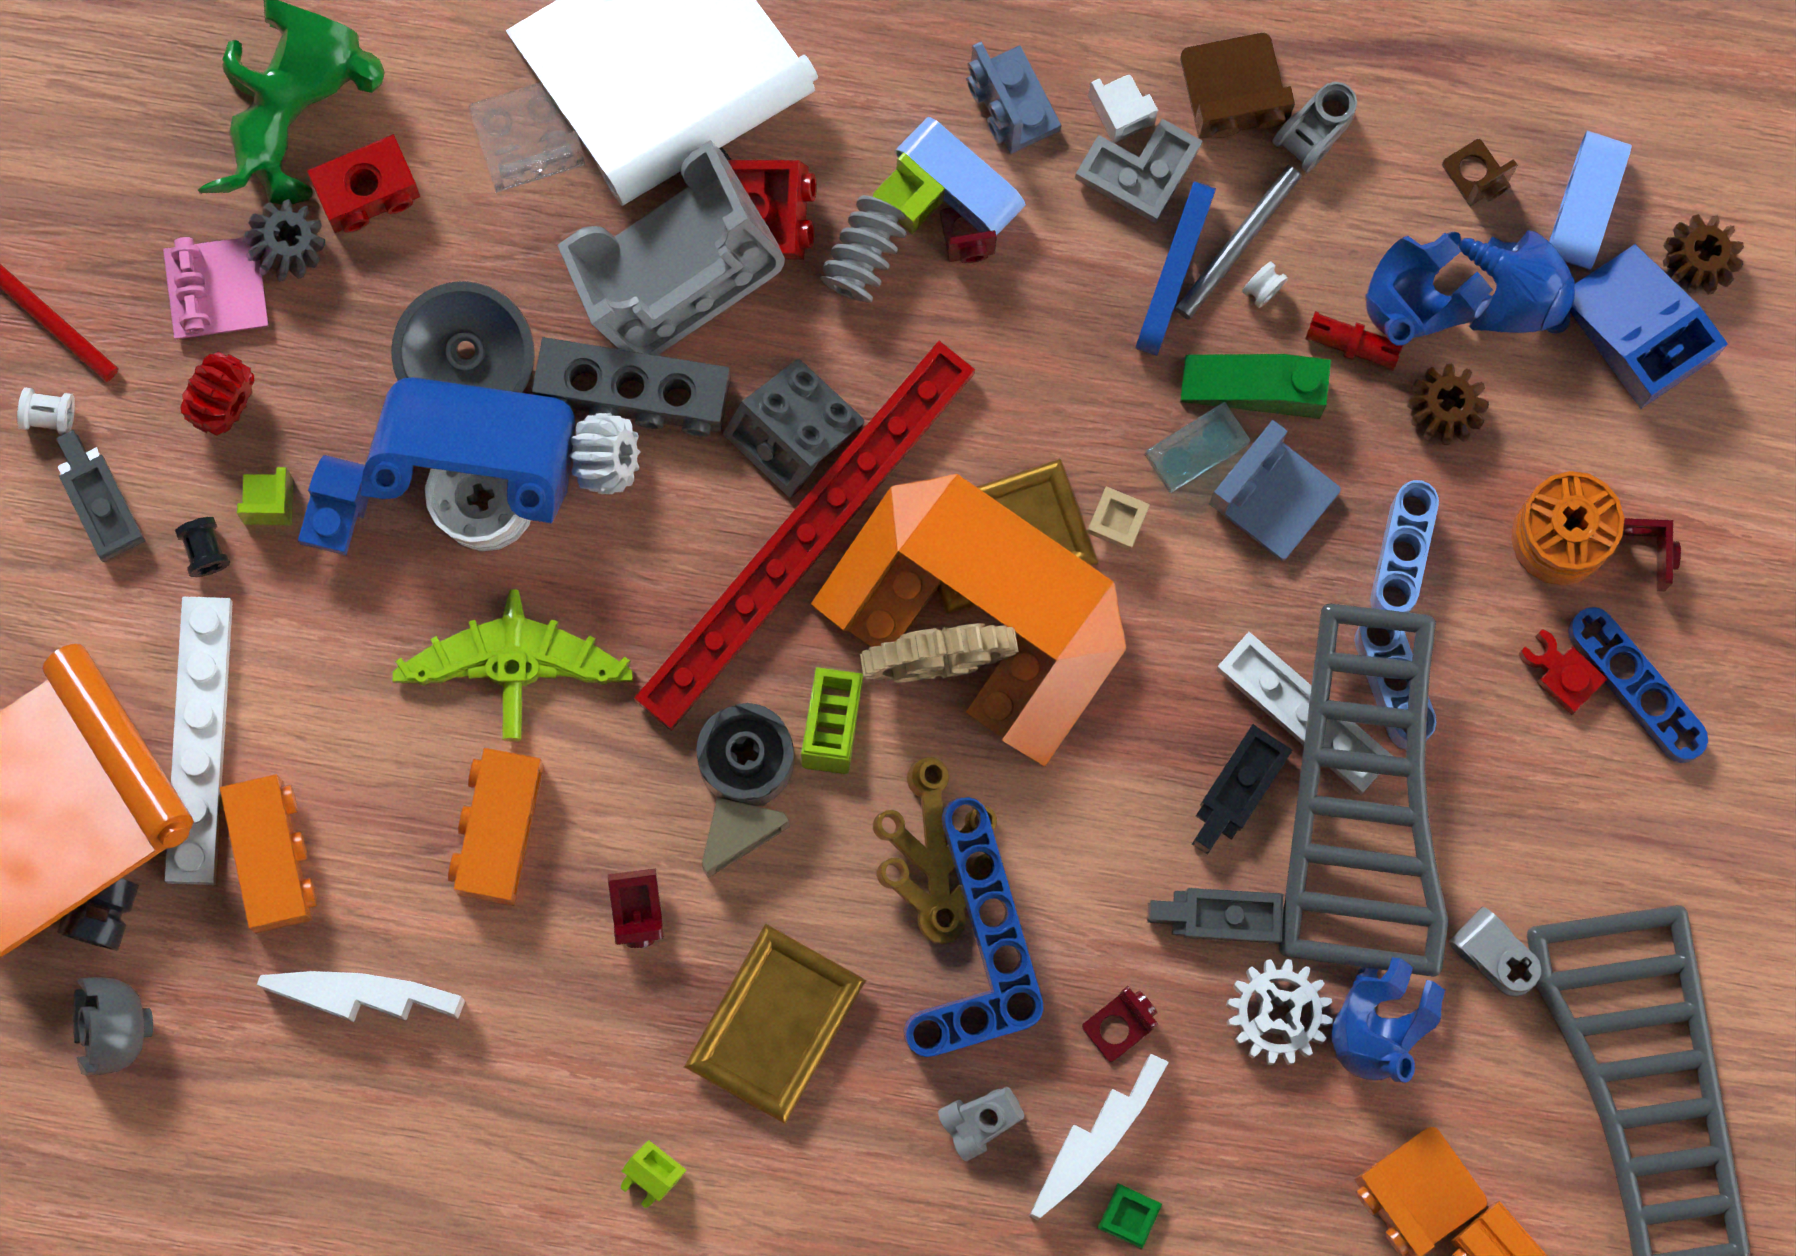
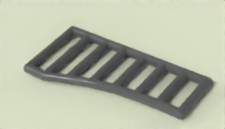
M1332 603L1324 605L1321 609L1283 909L1282 942L1279 943V951L1285 957L1387 971L1391 959L1394 957L1401 958L1413 967L1411 974L1435 977L1442 972L1448 915L1438 874L1429 822L1425 772L1429 680L1436 621L1430 615ZM1339 624L1414 632L1415 641L1412 661L1337 653L1335 650ZM1333 671L1409 680L1408 709L1329 700ZM1327 719L1407 729L1406 758L1323 748ZM1321 767L1406 777L1409 807L1317 796ZM1315 815L1411 827L1416 857L1313 844L1311 841ZM1309 863L1420 877L1427 907L1307 892L1305 889ZM1303 910L1428 927L1425 955L1299 939Z
M1681 905L1531 927L1527 932L1528 947L1536 955L1541 965V976L1536 987L1577 1062L1601 1120L1625 1212L1632 1255L1749 1256L1750 1246L1686 908ZM1665 926L1671 927L1675 954L1558 972L1552 971L1548 948L1550 943ZM1679 973L1684 1002L1574 1018L1560 991ZM1688 1021L1693 1050L1598 1064L1584 1036ZM1697 1069L1702 1098L1617 1110L1606 1082ZM1706 1117L1711 1146L1631 1158L1624 1129ZM1715 1166L1719 1195L1643 1206L1637 1177ZM1724 1214L1729 1243L1652 1255L1647 1225Z

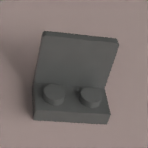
M796 359L741 402L722 435L791 498L802 489L818 462L857 432L865 421L803 361Z

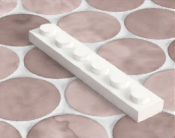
M182 597L171 784L191 814L194 823L189 831L188 838L183 843L173 848H167L165 882L168 884L216 885L221 810L220 787H222L233 606V601L230 598Z

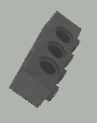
M542 337L532 393L533 395L563 400L571 409L588 411V415L611 413L613 416L635 419V424L644 428L662 429L663 424L681 426V431L689 435L708 437L710 431L718 433L722 431L731 380L730 368ZM582 373H589L597 378V383L588 391H578L572 387L575 377ZM627 381H637L644 386L641 395L634 399L624 398L618 391L621 385ZM675 388L685 389L691 394L689 401L678 407L668 404L665 401V397L669 391Z

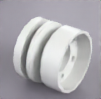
M430 469L425 485L426 507L435 524L462 546L478 551L502 549L517 541L531 522V520L519 517L511 510L507 502L508 479ZM481 490H485L491 496H495V498L488 501L489 509L485 511L479 506L473 505V502L480 499L479 492Z

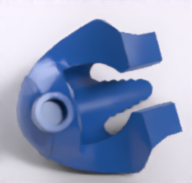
M1527 230L1518 243L1503 242L1495 237H1491L1488 243L1475 241L1472 238H1464L1460 241L1459 248L1461 252L1468 256L1470 261H1474L1476 266H1480L1482 271H1486L1489 276H1492L1496 283V291L1493 296L1488 294L1482 300L1475 312L1474 320L1469 324L1473 331L1528 333L1547 330L1557 334L1568 328L1570 324L1569 311L1575 296V281L1563 257L1548 240L1535 231Z
M1453 231L1444 233L1436 241L1420 245L1411 237L1405 236L1392 245L1377 265L1370 280L1367 294H1365L1367 314L1374 326L1385 334L1393 344L1405 345L1412 338L1472 322L1482 300L1493 291L1478 272L1454 291L1452 296L1441 294L1435 289L1433 285L1435 275L1461 252L1458 248L1461 241L1459 233Z
M1392 957L1389 969L1381 979H1378L1377 975L1379 969L1359 968L1356 980L1353 982V987L1348 992L1343 1006L1333 1023L1332 1043L1336 1052V1058L1348 1072L1366 1080H1384L1391 1077L1395 1082H1409L1415 1072V1062L1408 1052L1422 1037L1435 1029L1439 1024L1445 989L1433 981L1426 980L1417 1010L1399 1018H1381L1376 1014L1374 1007L1384 1001L1400 999L1405 994L1413 967L1401 958Z

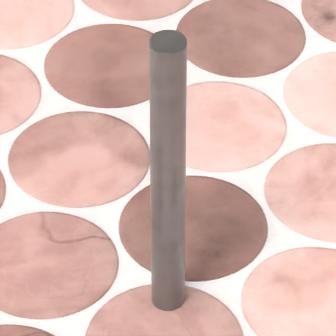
M1286 166L1177 305L1175 310L1182 317L1188 320L1193 317L1301 179L1302 175L1294 167Z

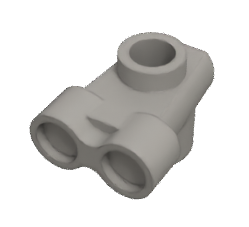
M1009 1087L995 1089L987 1095L966 1104L961 1100H957L938 1111L943 1127L952 1136L955 1148L964 1161H969L986 1152V1143L1024 1119V1112L1019 1101ZM988 1109L996 1112L998 1121L990 1116Z

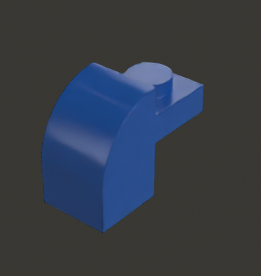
M327 455L322 456L314 471L308 489L310 499L298 538L300 545L347 556L357 517L364 518L369 497L361 496L364 464Z

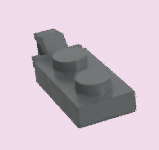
M74 430L57 437L56 439L67 459V462L57 466L61 473L59 478L100 560L105 562L146 542L102 454L100 455L98 449L94 448L86 452L79 436L75 434Z
M1187 888L1185 891H1174L1173 901L1150 900V903H1148L1147 923L1172 924V935L1184 936V938L1279 944L1282 942L1284 894Z

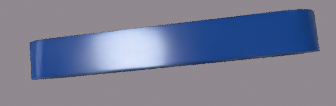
M1196 181L1193 182L1135 347L1137 350L1158 356L1216 188Z
M1590 607L1580 611L1570 622L1568 629L1569 639L1577 651L1607 678L1605 684L1666 756L1679 763L1691 762L1698 758L1705 751L1708 744V733L1700 720L1605 610ZM1584 619L1589 624L1595 621L1601 624L1602 628L1599 630L1598 635L1606 645L1612 638L1618 643V645L1610 648L1601 659L1596 652L1602 649V644L1593 636L1586 640L1581 634L1585 628L1582 622ZM1624 654L1633 660L1635 672L1631 678L1620 679L1613 675L1610 670V660L1613 656ZM1656 691L1663 695L1666 700V709L1662 715H1648L1643 710L1641 697L1645 692ZM1676 711L1681 718L1673 722V725L1682 734L1689 730L1694 734L1695 738L1691 741L1694 751H1691L1688 747L1679 750L1674 744L1678 739L1674 729L1668 726L1662 732L1658 725L1667 721Z

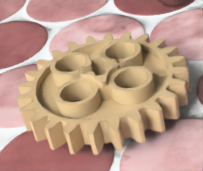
M977 623L953 628L944 627L942 631L933 628L909 632L901 635L896 642L881 643V646L870 647L869 650L862 651L860 658L863 676L866 679H873L874 681L894 679L896 683H903L922 679H936V676L939 675L946 678L969 674L977 671L980 665L994 664L998 660H1006L1009 656H1015L1019 651L1013 627H1006V625L998 627L990 625L985 627V624Z

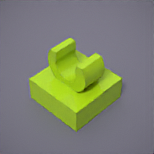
M648 1140L621 1170L626 1175L622 1181L621 1189L626 1192L634 1183H637L647 1191V1196L641 1203L644 1208H647L656 1200L660 1202L679 1182L687 1170Z

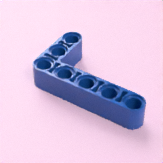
M970 797L956 798L949 802L942 814V825L991 990L928 1008L911 1015L905 1023L903 1030L904 1039L916 1054L924 1057L937 1056L1027 1029L1039 1021L1044 1010L1042 996L988 813L983 804ZM962 805L971 806L978 816L976 827L969 833L959 832L952 824L953 812ZM975 852H983L991 860L990 873L980 880L971 878L966 871L967 859ZM996 898L1002 902L1005 908L1004 919L996 926H986L980 918L979 911L981 905L989 899ZM1010 945L1018 953V964L1010 972H999L993 963L994 954L998 948ZM1020 992L1027 993L1032 1000V1009L1029 1015L1023 1019L1010 1017L1007 1011V1003L1010 997ZM972 1006L981 1007L986 1014L985 1026L976 1033L965 1032L960 1024L962 1013L965 1009ZM925 1020L936 1022L940 1031L938 1040L930 1047L917 1045L913 1036L915 1027L918 1023Z

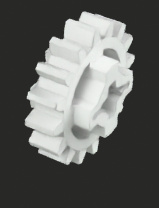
M1271 959L1264 962L1263 974H1260L1254 967H1250L1246 971L1250 983L1246 984L1237 980L1233 985L1236 992L1241 995L1240 999H1229L1226 1004L1227 1007L1237 1010V1016L1227 1021L1228 1027H1240L1241 1033L1234 1042L1238 1045L1248 1040L1252 1044L1248 1055L1251 1058H1254L1260 1051L1266 1052L1267 1065H1273L1278 1055L1282 1054L1286 1064L1291 1065L1295 1062V1051L1297 1050L1306 1058L1312 1055V1048L1308 1042L1311 1040L1322 1044L1326 1037L1318 1028L1319 1026H1329L1333 1018L1322 1014V1009L1332 1003L1331 998H1319L1317 992L1325 984L1323 980H1318L1311 984L1307 980L1310 968L1306 966L1298 974L1292 972V960L1289 959L1285 960L1281 970H1276ZM1270 981H1286L1297 986L1298 989L1293 992L1278 990L1274 983ZM1252 993H1254V997L1259 1003L1257 1017L1249 1022L1247 1013L1248 1002ZM1270 1001H1274L1277 1006H1281L1284 1003L1289 1006L1290 1011L1285 1016L1288 1021L1287 1024L1281 1018L1274 1022L1270 1019L1268 1014L1273 1009ZM1309 1003L1311 1020L1305 1032V1027L1300 1022L1302 1007ZM1266 1032L1279 1034L1289 1044L1270 1043L1260 1036Z

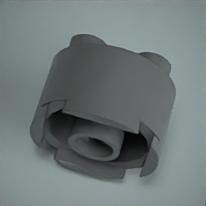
M742 703L719 711L707 720L698 737L696 751L700 774L707 788L717 798L752 806H762L779 795L791 778L794 767V749L791 735L781 718L764 706ZM747 746L753 747L756 760H748L745 765L738 764V757L734 752L736 750L744 752Z

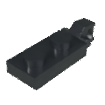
M1252 724L1200 804L1201 808L1196 817L1205 822L1192 845L1208 855L1221 833L1232 840L1237 831H1241L1293 750Z

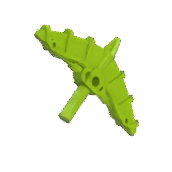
M510 589L502 618L478 626L476 620L469 621V629L463 630L440 642L437 636L431 638L430 640L433 645L407 662H404L402 658L395 661L398 667L393 671L392 678L393 683H418L424 686L429 683H443L455 677H469V679L488 677L491 682L503 686L502 740L515 742L521 741L522 686L534 683L539 677L557 678V676L572 677L584 683H599L601 685L610 682H633V672L628 667L631 662L629 659L623 657L618 661L594 645L596 638L589 635L586 641L564 630L558 629V621L552 619L549 625L525 618L519 590Z

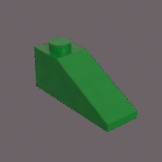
M1288 354L1185 355L1180 402L1320 419L1327 405L1331 360Z

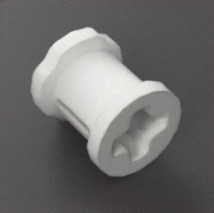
M25 387L22 390L18 404V428L28 430L30 426L56 429L59 435L70 432L75 412L74 395L64 393L62 397L36 394L33 388Z

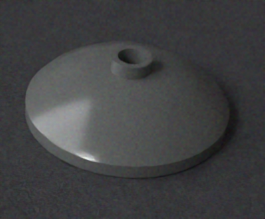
M455 281L427 290L406 308L394 331L391 354L397 380L415 377L523 393L532 374L535 349L531 329L526 318L516 304L507 296L484 284ZM468 341L474 345L475 354L472 358H464L460 355L458 347L461 342Z

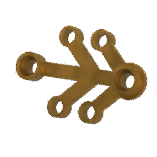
M926 757L914 763L907 773V783L910 790L921 797L925 846L905 829V820L896 810H886L878 814L873 821V831L879 839L892 843L928 876L929 894L909 878V868L900 858H889L882 862L877 868V879L882 886L895 890L918 911V926L926 939L936 944H947L956 940L964 931L966 917L963 909L966 907L960 884L951 894L949 890L948 874L955 866L949 846H946L941 796V791L946 788L949 781L948 769L939 759ZM926 768H932L936 771L938 776L936 784H931L925 779L924 771ZM984 806L994 830L997 825L996 814L991 808ZM974 809L967 813L965 825L959 832L969 833L976 827L974 817L977 813ZM884 817H889L895 822L896 829L894 833H887L883 829L882 820ZM982 854L971 861L968 874L971 878L975 880L985 878L980 874L978 865L980 861H985L991 866V860L986 854ZM888 865H894L899 870L900 877L898 881H891L887 877L886 868ZM938 911H944L949 915L950 923L948 927H942L938 924L936 920Z

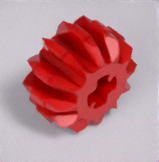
M219 351L206 356L202 364L196 366L192 378L188 379V386L182 394L183 402L180 405V409L184 419L192 423L193 427L205 433L210 432L216 436L231 430L233 423L239 421L240 414L247 407L248 398L253 393L251 387L254 384V374L251 373V368L242 364V360L230 354L227 356Z

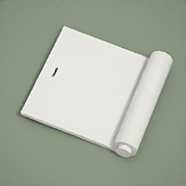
M557 0L506 30L511 41L596 161L606 184L621 206L679 173L685 158L711 140L720 148L815 91L813 82L818 79L817 72L807 56L802 55L798 58L756 0Z

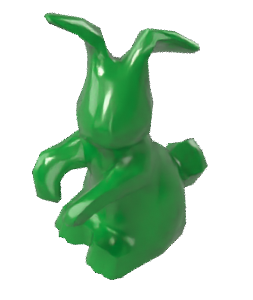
M263 0L265 22L270 24V27L279 30L282 34L269 67L263 73L244 66L241 62L243 53L242 43L237 40L228 41L222 58L223 71L229 82L244 94L254 97L253 104L245 111L234 115L231 121L229 135L234 147L237 163L235 175L209 182L201 186L198 191L200 194L229 193L245 187L252 174L255 173L264 186L269 202L282 205L283 201L289 199L291 204L309 201L313 196V189L281 171L282 159L288 149V127L307 105L331 96L350 80L355 82L358 90L373 93L382 85L385 71L379 58L372 53L363 51L359 47V35L349 27L280 0Z

